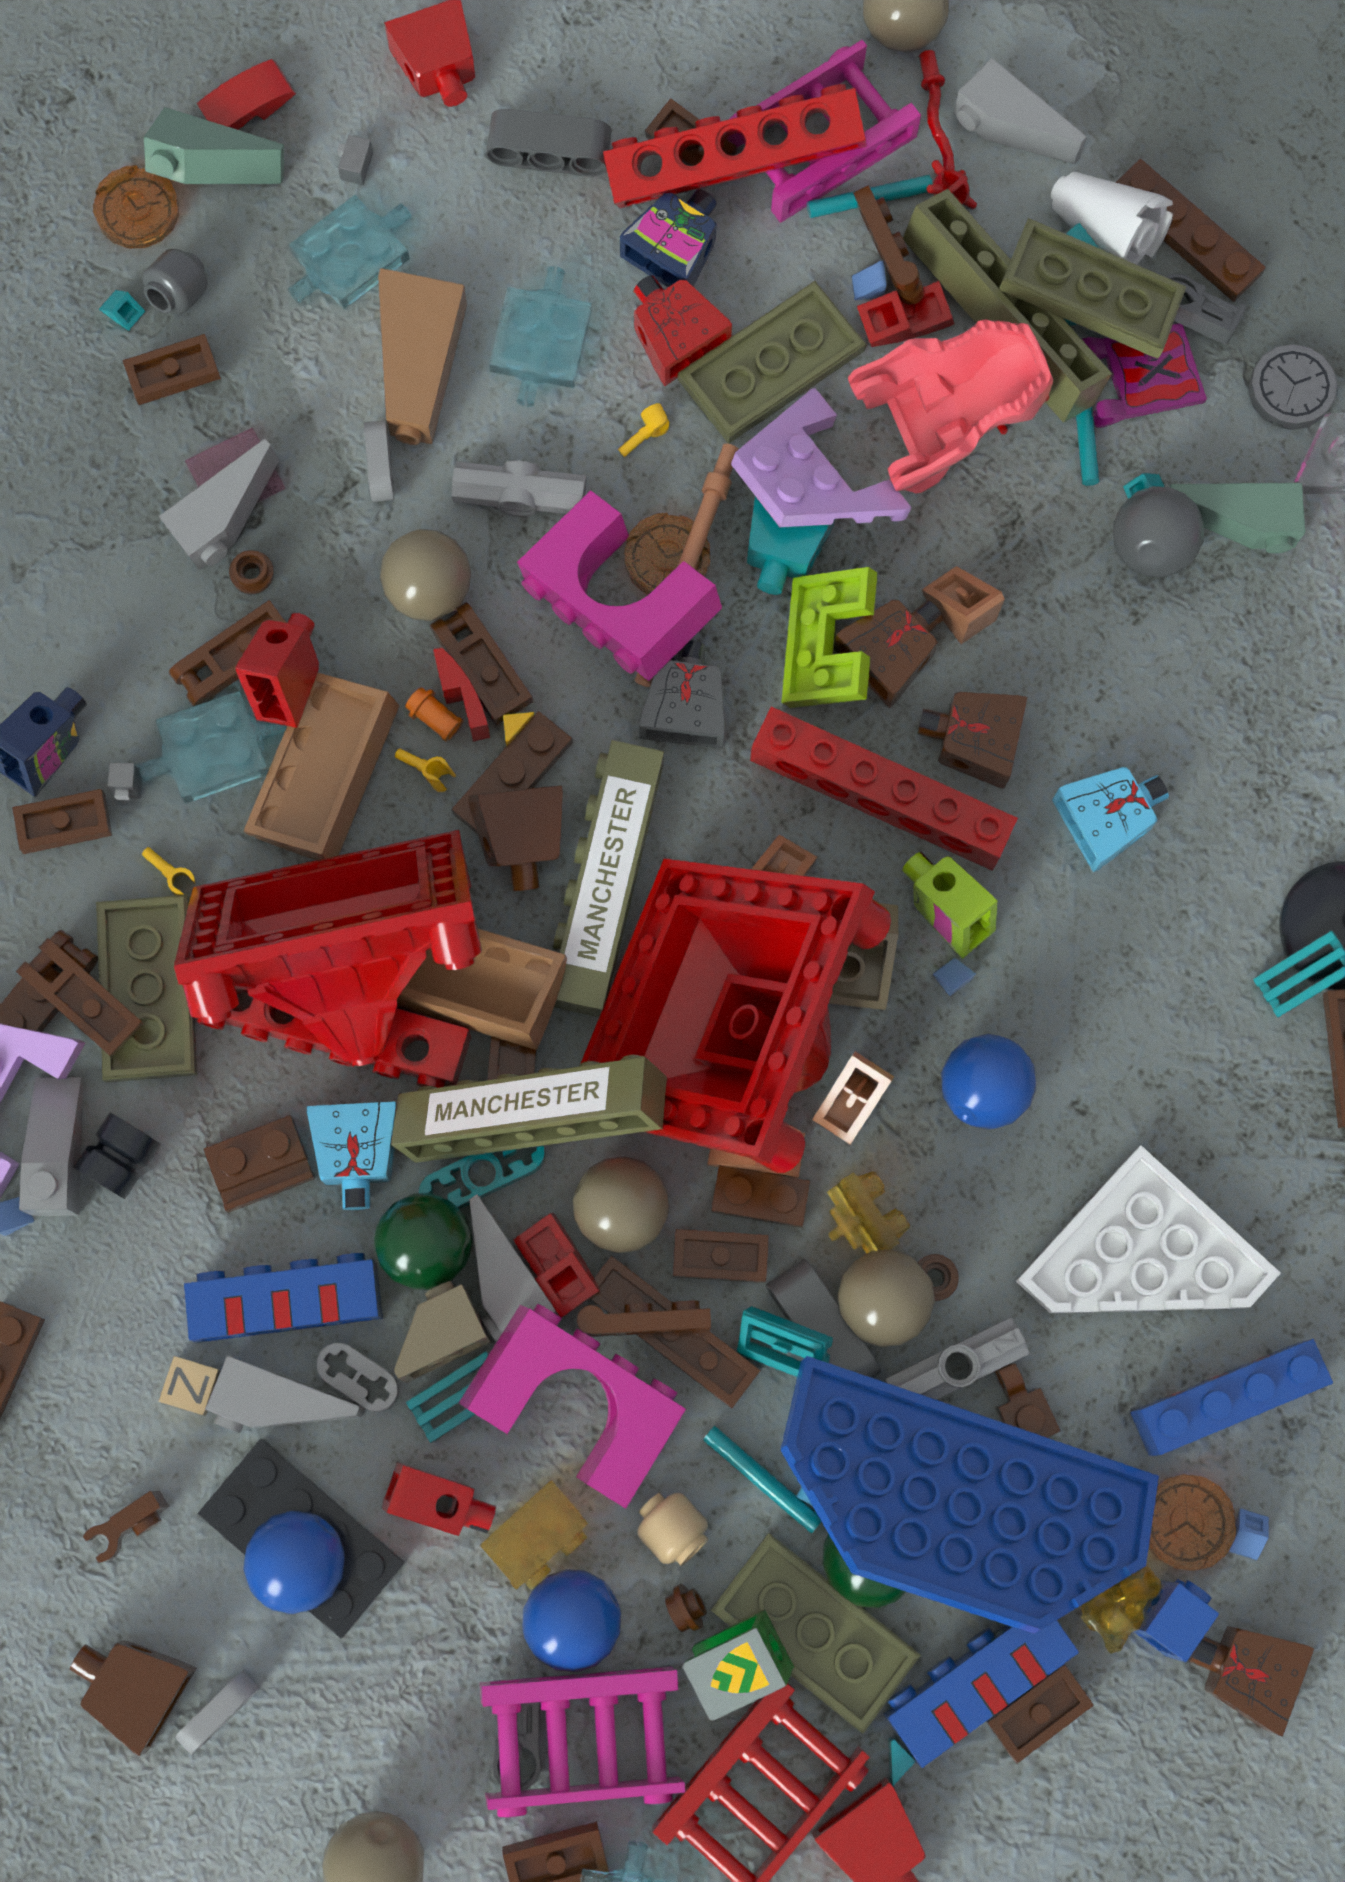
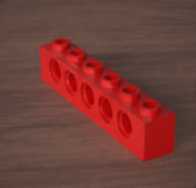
M845 84L833 85L820 90V97L804 100L803 95H794L778 101L779 107L762 111L760 105L750 106L736 112L737 118L720 121L719 116L700 119L695 122L696 128L682 132H679L678 127L660 129L653 133L654 139L639 143L636 137L617 140L612 143L613 149L603 151L614 204L619 208H624L659 199L664 193L676 195L867 147L855 88L846 90ZM823 113L830 118L829 128L822 134L810 133L806 129L808 119L813 114ZM773 124H782L788 129L787 138L779 145H771L765 141V132ZM739 134L746 139L744 150L735 156L727 155L723 151L724 141L730 135ZM696 144L703 147L704 156L699 164L695 166L683 164L682 154L688 146ZM650 155L660 156L662 158L660 172L651 177L642 175L641 164L643 160Z
M772 706L752 744L751 762L993 871L1000 859L1018 819L1013 815Z
M235 989L237 994L248 992L247 990ZM253 998L249 1008L240 1012L231 1010V1017L221 1022L206 1024L202 1022L201 1018L197 1019L198 1023L218 1030H223L225 1024L242 1028V1036L260 1042H267L269 1036L285 1040L284 1047L298 1053L311 1055L312 1049L330 1053L328 1058L330 1061L344 1066L355 1067L351 1061H342L303 1025L301 1019L295 1017L286 1024L276 1023L274 1016L277 1008ZM396 1009L387 1046L384 1052L379 1054V1059L370 1064L374 1066L372 1072L396 1080L399 1079L400 1073L418 1078L416 1084L421 1087L433 1086L440 1088L457 1085L471 1041V1034L467 1028ZM414 1041H423L429 1045L428 1054L420 1061H410L405 1058L407 1046Z

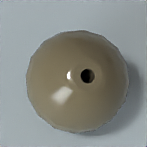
M863 0L864 22L872 37L887 49L906 53L922 49L938 37L948 19L949 0Z
M428 529L411 531L392 542L382 558L380 581L384 595L396 611L411 619L433 621L447 615L461 606L470 588L471 569L466 553L455 539L441 531Z
M626 1156L606 1158L589 1167L581 1178L572 1199L574 1220L582 1235L596 1247L615 1253L637 1251L653 1242L663 1228L669 1213L668 1192L659 1174L645 1162Z
M892 1249L871 1251L855 1260L842 1276L837 1293L839 1313L847 1325L863 1342L879 1347L902 1345L918 1336L929 1322L935 1304L933 1282L927 1273L909 1254Z
M380 1811L362 1813L342 1823L330 1839L324 1851L322 1865L324 1882H422L424 1850L418 1835L403 1819L391 1813Z

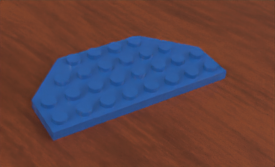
M806 1356L801 1361L780 1451L852 1574L1035 1634L1146 1566L1159 1479L1158 1475Z

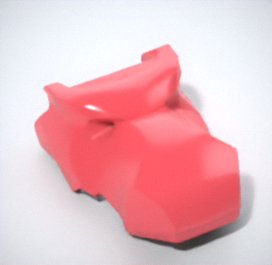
M987 319L977 321L966 332L948 340L940 341L937 338L909 339L884 357L853 370L848 376V381L857 400H863L867 409L888 403L910 454L893 462L887 468L896 491L906 490L916 494L922 493L939 483L950 466L971 454L985 433L998 425L1032 420L1047 399L1053 384V378L1046 358L1028 324Z

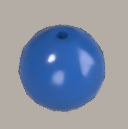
M984 1034L964 1040L947 1057L941 1072L943 1098L953 1114L970 1126L988 1130L1013 1124L1030 1107L1036 1092L1035 1067L1030 1057L1019 1044L998 1035Z
M295 1510L274 1515L257 1527L246 1547L243 1570L250 1591L264 1606L274 1611L296 1614L315 1609L332 1597L342 1580L345 1553L338 1533L327 1521L314 1513Z
M564 1569L547 1575L533 1588L523 1608V1635L532 1653L539 1661L558 1671L580 1672L597 1666L611 1653L621 1631V1608L613 1591L604 1580L585 1570Z

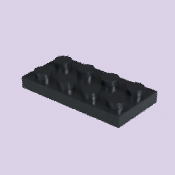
M260 1439L197 1514L244 1555L247 1544L257 1527L274 1515L297 1510L314 1513L327 1521L338 1533L345 1553L342 1580L332 1597L317 1608L308 1611L337 1637L343 1639L406 1562L268 1442Z

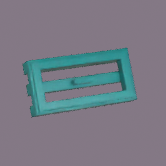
M1330 931L1257 976L1253 981L1260 988L1264 998L1270 1003L1273 1012L1279 1018L1345 978V948L1335 933ZM1328 944L1331 945L1334 950L1333 952L1273 989L1271 988L1268 981ZM1338 959L1341 960L1344 965L1341 969L1283 1004L1278 999L1279 995Z
M750 1306L743 1311L737 1353L797 1377L801 1361L751 1342L750 1338L767 1343L773 1349L785 1354L790 1352L802 1358L809 1356L829 1363L830 1354L827 1353V1349L832 1346L833 1337Z
M487 1351L406 1402L430 1443H433L476 1415L465 1409L435 1429L430 1423L431 1420L458 1404L469 1385L425 1413L421 1405L479 1369L489 1355Z

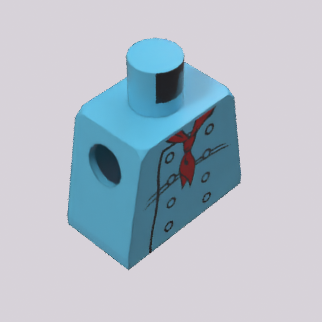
M1121 767L1066 784L1057 790L1052 801L1094 873L1153 828L1157 822V817L1151 807L1168 799L1169 794L1159 776L1155 775L1137 784L1130 770L1127 767Z
M395 1101L307 1106V1116L320 1179L325 1185L342 1184L343 1210L369 1209L370 1183L389 1182L391 1180L395 1147L391 1145L397 1106Z

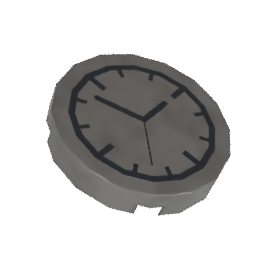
M1290 344L1275 347L1262 356L1252 372L1248 391L1253 407L1263 419L1271 424L1274 421L1277 424L1284 425L1282 428L1295 430L1310 427L1325 416L1335 400L1337 381L1333 368L1323 355L1309 347Z

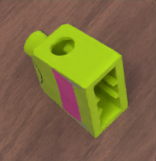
M918 852L905 863L902 871L914 882L913 892L916 909L962 959L996 931L998 901L951 857L946 856L934 865L922 852Z

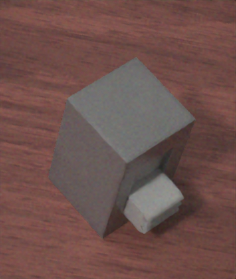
M348 135L346 144H338L337 149L338 156L341 158L338 167L340 179L363 185L373 155L372 143L369 139Z
M109 763L108 788L115 795V799L130 800V798H141L142 773L135 763Z

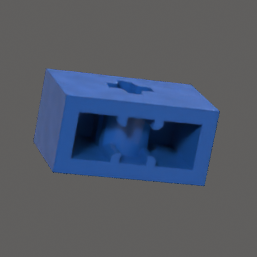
M1176 1579L1175 1582L1159 1580L1127 1627L1166 1657L1187 1662L1219 1613L1208 1605L1212 1597L1191 1581L1187 1580L1185 1583L1180 1579Z

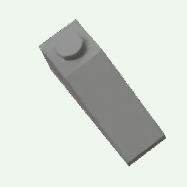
M993 58L958 91L953 114L957 116L958 121L965 129L975 131L984 140L1075 164L1080 159L1087 136Z
M266 438L159 516L199 570L206 565L211 566L218 563L227 555L228 549L236 543L274 472L279 459Z
M55 1077L35 1078L21 1160L19 1210L31 1216L79 1215L80 1172L73 1167L81 1156L82 1077H67L66 1079H57Z
M478 1194L470 1199L481 1298L483 1306L489 1313L481 1320L497 1342L519 1305L534 1310L538 1303L556 1315L557 1313Z
M227 1356L205 1410L217 1414L214 1421L215 1424L241 1433L244 1425L252 1428L357 1418L362 1416L365 1408Z

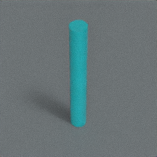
M924 175L870 187L876 200L883 197L887 202L928 193L927 186L933 183L930 175ZM855 191L807 201L809 218L858 208L853 194Z
M1090 407L1076 415L1082 484L1085 486L1096 485L1100 482L1093 407Z
M715 1425L703 1441L812 1534L821 1523L817 1513L797 1498L792 1491Z

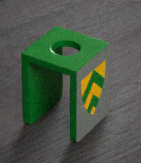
M766 1610L695 1643L692 1648L695 1656L686 1660L683 1664V1669L710 1720H716L785 1687L794 1668Z

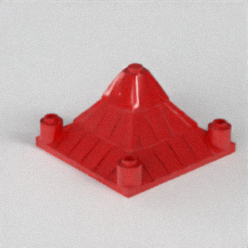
M454 830L193 887L174 962L178 984L183 985L191 1017L201 1018L202 1022L206 1024L226 1020L231 1017V1010L239 1004L235 989L247 990L249 996L301 1019L303 1025L342 1061H351L354 1066H363L377 1061L379 1054L383 1053L387 1046L388 1036L397 1007V998L427 957L426 950L431 948L434 961L438 964H445L448 970H458L471 966L475 962L474 957L482 952L470 894L471 881L460 831Z
M664 858L581 1063L587 1061L599 1063L619 1061L627 1055L646 1057L667 1076L663 1129L645 1131L646 1133L749 1157L776 1173H786L792 1170L801 1160L805 1149V1139L800 1130L783 1120L788 1109V1102L793 1094L806 1090L822 1079L828 1068L831 1056V1025L828 1003L833 993V985L837 982L847 957V949L851 943L861 949H871L878 945L886 937L890 929V913L884 906L873 899L875 891L864 883Z

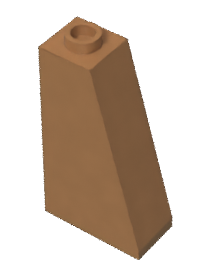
M380 268L378 280L385 408L390 436H394L398 441L409 445H418L420 442L432 444L467 308L465 286Z

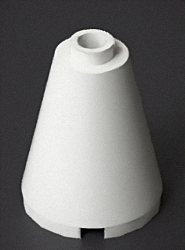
M1072 172L1067 176L1060 177L1051 191L1053 210L1071 228L1080 223L1100 249L1138 265L1145 254L1151 258L1155 255L1172 221L1173 213L1166 209L1167 206L1173 205V202L1165 196L1078 172Z

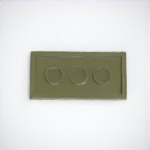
M1028 218L998 290L1158 359L1164 350L1187 286Z
M813 281L678 373V381L729 444L863 353L866 349V343L817 282Z
M187 895L96 902L99 984L144 1023L113 1057H110L101 1049L102 1080L106 1083L197 1075L195 1018L190 1015L183 985L178 984L174 969V962L190 900Z
M770 1533L765 1536L710 1609L729 1626L766 1610L794 1665L791 1676L862 1734L921 1656V1654L861 1606H857L841 1596L825 1577Z

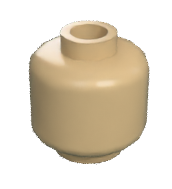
M659 1492L639 1511L644 1519L638 1527L637 1535L663 1564H671L677 1561L680 1566L684 1565L708 1541V1538L705 1536L708 1527L707 1519L682 1493H673L664 1498Z

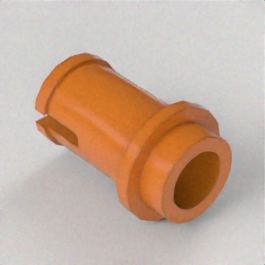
M423 687L418 688L405 705V708L410 711L409 717L413 720L418 717L441 736V739L447 742L448 739L450 740L457 733L464 720L456 716L434 698L435 692L432 689L426 691Z

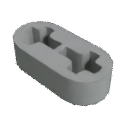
M387 421L364 422L372 502L394 500Z
M332 1343L319 1353L317 1358L319 1376L326 1383L363 1408L373 1412H383L390 1409L397 1402L399 1397L397 1379L390 1372L353 1347L344 1343ZM343 1352H346L349 1355L346 1359L347 1365L358 1371L353 1379L341 1372H338L335 1377L329 1374L332 1366L327 1360L331 1354L339 1357ZM363 1376L373 1382H379L383 1377L388 1381L385 1389L390 1393L389 1397L386 1400L377 1398L372 1404L368 1400L371 1392L359 1384Z
M243 1670L178 1732L175 1738L190 1755H193L260 1688Z

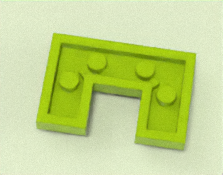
M862 567L793 578L781 703L789 708L867 699L870 656L862 651L833 655L836 620L874 615L877 585L876 571L870 567Z

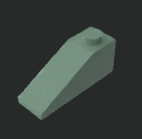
M164 107L144 136L145 172L183 184H281L284 179V144Z
M1302 483L1170 485V488L1185 493L1197 504L1203 517L1204 528L1248 548L1265 549L1268 553H1284L1295 548L1306 532Z

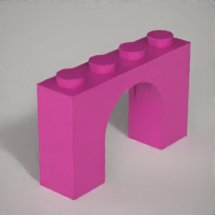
M590 490L517 561L524 577L521 583L534 599L540 601L544 598L551 603L553 611L563 622L568 625L575 622L583 629L584 636L592 645L598 649H602L605 646L613 652L614 659L626 672L632 674L634 671H637L649 681L722 609L715 584L683 561L648 596L638 602L624 606H608L591 599L587 595V588L592 575L630 536L622 514Z
M537 1303L534 1310L519 1305L459 1401V1404L508 1434L529 1398L543 1380L556 1372L567 1369L589 1371L598 1379L606 1393L608 1419L601 1437L576 1477L626 1509L686 1410L673 1401L678 1393L653 1378L650 1385L646 1384L635 1376L639 1368L616 1353L611 1360L596 1351L601 1343L576 1328L573 1335L565 1332L557 1326L562 1318Z

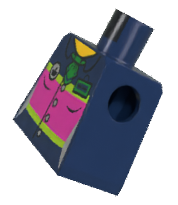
M696 189L687 202L672 193H664L620 235V257L647 275H653L658 282L666 287H670L679 280H687L694 287L716 242L717 224L712 218L708 217L717 205L716 200L703 189Z
M66 687L54 701L41 692H34L0 724V773L36 797L79 742L74 719L87 706L83 697L75 690Z

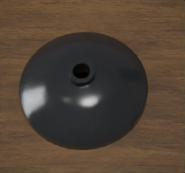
M1345 861L1331 862L1312 869L1302 876L1286 895L1279 917V931L1287 957L1295 954L1330 931L1335 933L1345 948ZM1328 944L1294 965V967L1300 972L1334 950ZM1338 959L1307 978V980L1316 984L1344 967V965ZM1345 978L1325 990H1345Z

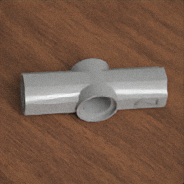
M507 461L503 464V467L456 462L452 478V500L458 503L495 506L503 513L518 517L532 516L536 511L567 514L586 495L587 480L586 475L541 471L540 467L526 461Z
M1010 1317L885 1378L884 1381L885 1383L938 1400L1030 1353L1019 1327ZM950 1354H959L967 1361L968 1373L962 1380L953 1379L946 1372L945 1361Z

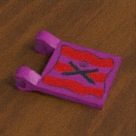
M1182 324L1172 325L1164 350L1158 359L1108 337L1082 338L1099 360L1106 359L1109 371L1112 373L1111 378L1118 400L1106 399L1097 403L1096 410L1093 411L1095 427L1103 428L1124 419L1206 402V394Z

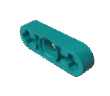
M535 1146L537 1151L531 1154L533 1161L531 1164L525 1166L522 1160L508 1164L509 1169L513 1173L504 1177L500 1161L493 1155L497 1152L469 1155L426 1176L420 1184L419 1193H434L432 1185L436 1182H440L443 1187H449L457 1183L452 1174L461 1170L462 1181L471 1194L462 1197L461 1189L458 1188L447 1195L448 1200L454 1203L458 1209L469 1205L470 1199L477 1194L482 1199L537 1172L545 1160L544 1146ZM517 1149L503 1151L504 1159L515 1155ZM478 1161H488L495 1167V1178L487 1186H476L470 1181V1168Z

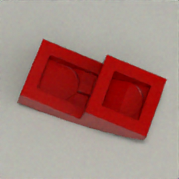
M270 59L241 72L221 84L197 102V105L208 121L239 130L256 115L263 120L267 119L296 93L277 63Z
M939 281L924 286V297L917 304L907 305L903 303L897 290L857 306L871 347L914 339L955 325Z
M442 647L433 649L446 705L464 701L473 742L490 738L483 707L470 680L458 663Z
M549 1213L513 1239L537 1275V1278H535L536 1282L560 1318L566 1316L600 1291L584 1259L554 1213Z

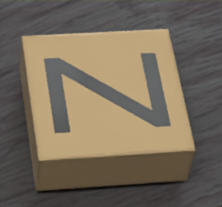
M174 1356L158 1402L206 1416L207 1410L205 1409L221 1370Z

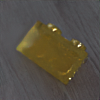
M551 1480L481 1543L480 1546L511 1581L510 1584L516 1590L524 1583L531 1590L552 1571L546 1563L557 1552L561 1550L567 1557L588 1538L582 1529L589 1522Z

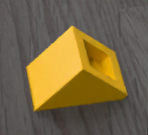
M534 712L503 715L506 747L532 719Z

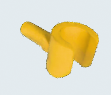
M660 403L650 405L642 411L641 418L645 426L617 449L623 457H626L649 437H659L668 431L669 420Z
M401 748L395 753L396 759L422 772L423 776L437 792H445L447 790L439 780L442 775L450 774L452 777H456L455 772L442 757L436 756L429 760L421 759Z
M147 847L142 852V856L167 878L168 887L174 895H184L173 885L176 877L180 875L187 876L196 884L194 875L190 870L182 867L175 868L168 864L150 847Z

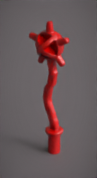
M925 50L919 54L924 78L921 81V87L923 90L929 91L930 94L927 106V122L932 137L940 149L943 166L939 160L932 162L931 165L936 173V177L933 180V184L927 186V192L935 196L949 189L962 205L973 210L977 207V203L969 196L968 177L964 170L955 171L954 153L939 121L940 88L945 84V77L939 72L935 51Z

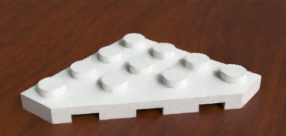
M1140 1145L1020 1275L1016 1282L1049 1313L1242 1309L1251 1307L1281 1272Z

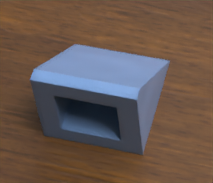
M879 261L851 276L854 300L874 299L885 295L886 278L883 261Z
M953 958L932 975L947 994L951 996L969 983L976 973L958 959Z
M20 1197L0 1202V1234L3 1236H7L34 1222L33 1216L19 1210Z
M1240 1508L1229 1552L1258 1560L1269 1538V1517Z

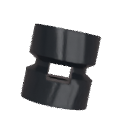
M109 1112L95 1133L99 1141L96 1146H87L73 1168L121 1198L126 1199L139 1179L136 1168L138 1166H147L161 1144Z

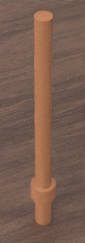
M723 444L713 472H709L702 487L704 497L678 566L684 561L692 568H696L720 501L726 500L732 481L729 479L733 469L731 462L735 452L739 450L734 445ZM637 672L634 681L642 686L650 687L653 677L648 681Z

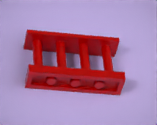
M787 1683L785 1687L756 1700L685 1785V1793H679L652 1825V1833L666 1845L674 1837L679 1841L686 1839L732 1882H769L845 1788L852 1792L861 1783L869 1771L864 1764L870 1757L858 1746L848 1758L793 1708L795 1702L789 1697L795 1689ZM770 1721L776 1726L781 1723L836 1772L818 1796L761 1746L763 1740L758 1735ZM738 1759L744 1764L749 1761L804 1811L786 1835L730 1785L732 1779L726 1774ZM706 1798L712 1803L718 1800L773 1850L754 1874L698 1824L700 1818L695 1814V1811Z

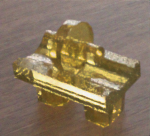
M874 1171L860 1176H856L853 1172L827 1191L836 1206L829 1212L838 1227L828 1233L832 1242L845 1236L853 1250L862 1246L866 1254L871 1251L893 1249L900 1244L898 1239L910 1228V1224L901 1211L895 1208L882 1216L873 1201L885 1193L884 1184Z
M1146 1565L1081 1605L1083 1614L1080 1618L1090 1630L1097 1631L1102 1636L1105 1648L1110 1654L1122 1650L1130 1633L1140 1628L1144 1620L1143 1609L1149 1599L1157 1596L1162 1583L1149 1566Z

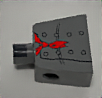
M690 640L678 652V660H670L653 677L640 718L639 739L723 749L725 723L722 673L720 667L704 664L705 644Z

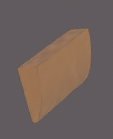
M317 673L298 727H286L244 832L259 840L313 860L339 856L400 706L389 692Z
M478 929L482 952L474 957L475 962L469 967L448 970L445 964H438L434 961L431 948L426 950L427 957L398 996L397 1007L531 1049H538L562 983L567 963L565 954Z

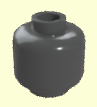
M168 249L163 252L143 274V291L147 301L156 310L167 314H182L189 310L206 292L208 285L204 265L201 260L193 253L184 252L179 249Z

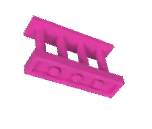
M863 40L851 47L844 46L838 49L827 62L757 104L762 107V111L779 107L778 101L786 97L803 95L804 100L820 97V90L838 85L847 80L878 120L876 125L864 132L867 147L808 161L810 163L809 167L796 175L793 173L788 174L784 168L766 172L775 184L772 194L771 211L780 223L807 207V201L820 199L917 138L921 114L912 102L900 110L891 109L861 71L864 69L867 45ZM737 113L732 115L729 119L737 118ZM823 114L827 121L830 123V118L827 115ZM780 124L784 131L788 134L787 127ZM733 134L726 138L736 145L737 148L742 144L746 145V139L742 135Z
M668 1666L480 1682L481 1704L483 1707L492 1706V1714H497L501 1792L485 1793L488 1810L497 1809L498 1817H517L526 1815L527 1807L640 1796H644L645 1804H662L672 1802L673 1793H685V1782L679 1776L667 1777L662 1701L666 1700V1691L678 1690L677 1670ZM637 1694V1701L643 1703L647 1779L618 1781L614 1705L618 1704V1695ZM589 1698V1706H594L599 1783L570 1786L565 1709L570 1708V1699ZM540 1702L541 1710H546L550 1788L521 1791L517 1713L521 1712L522 1703Z

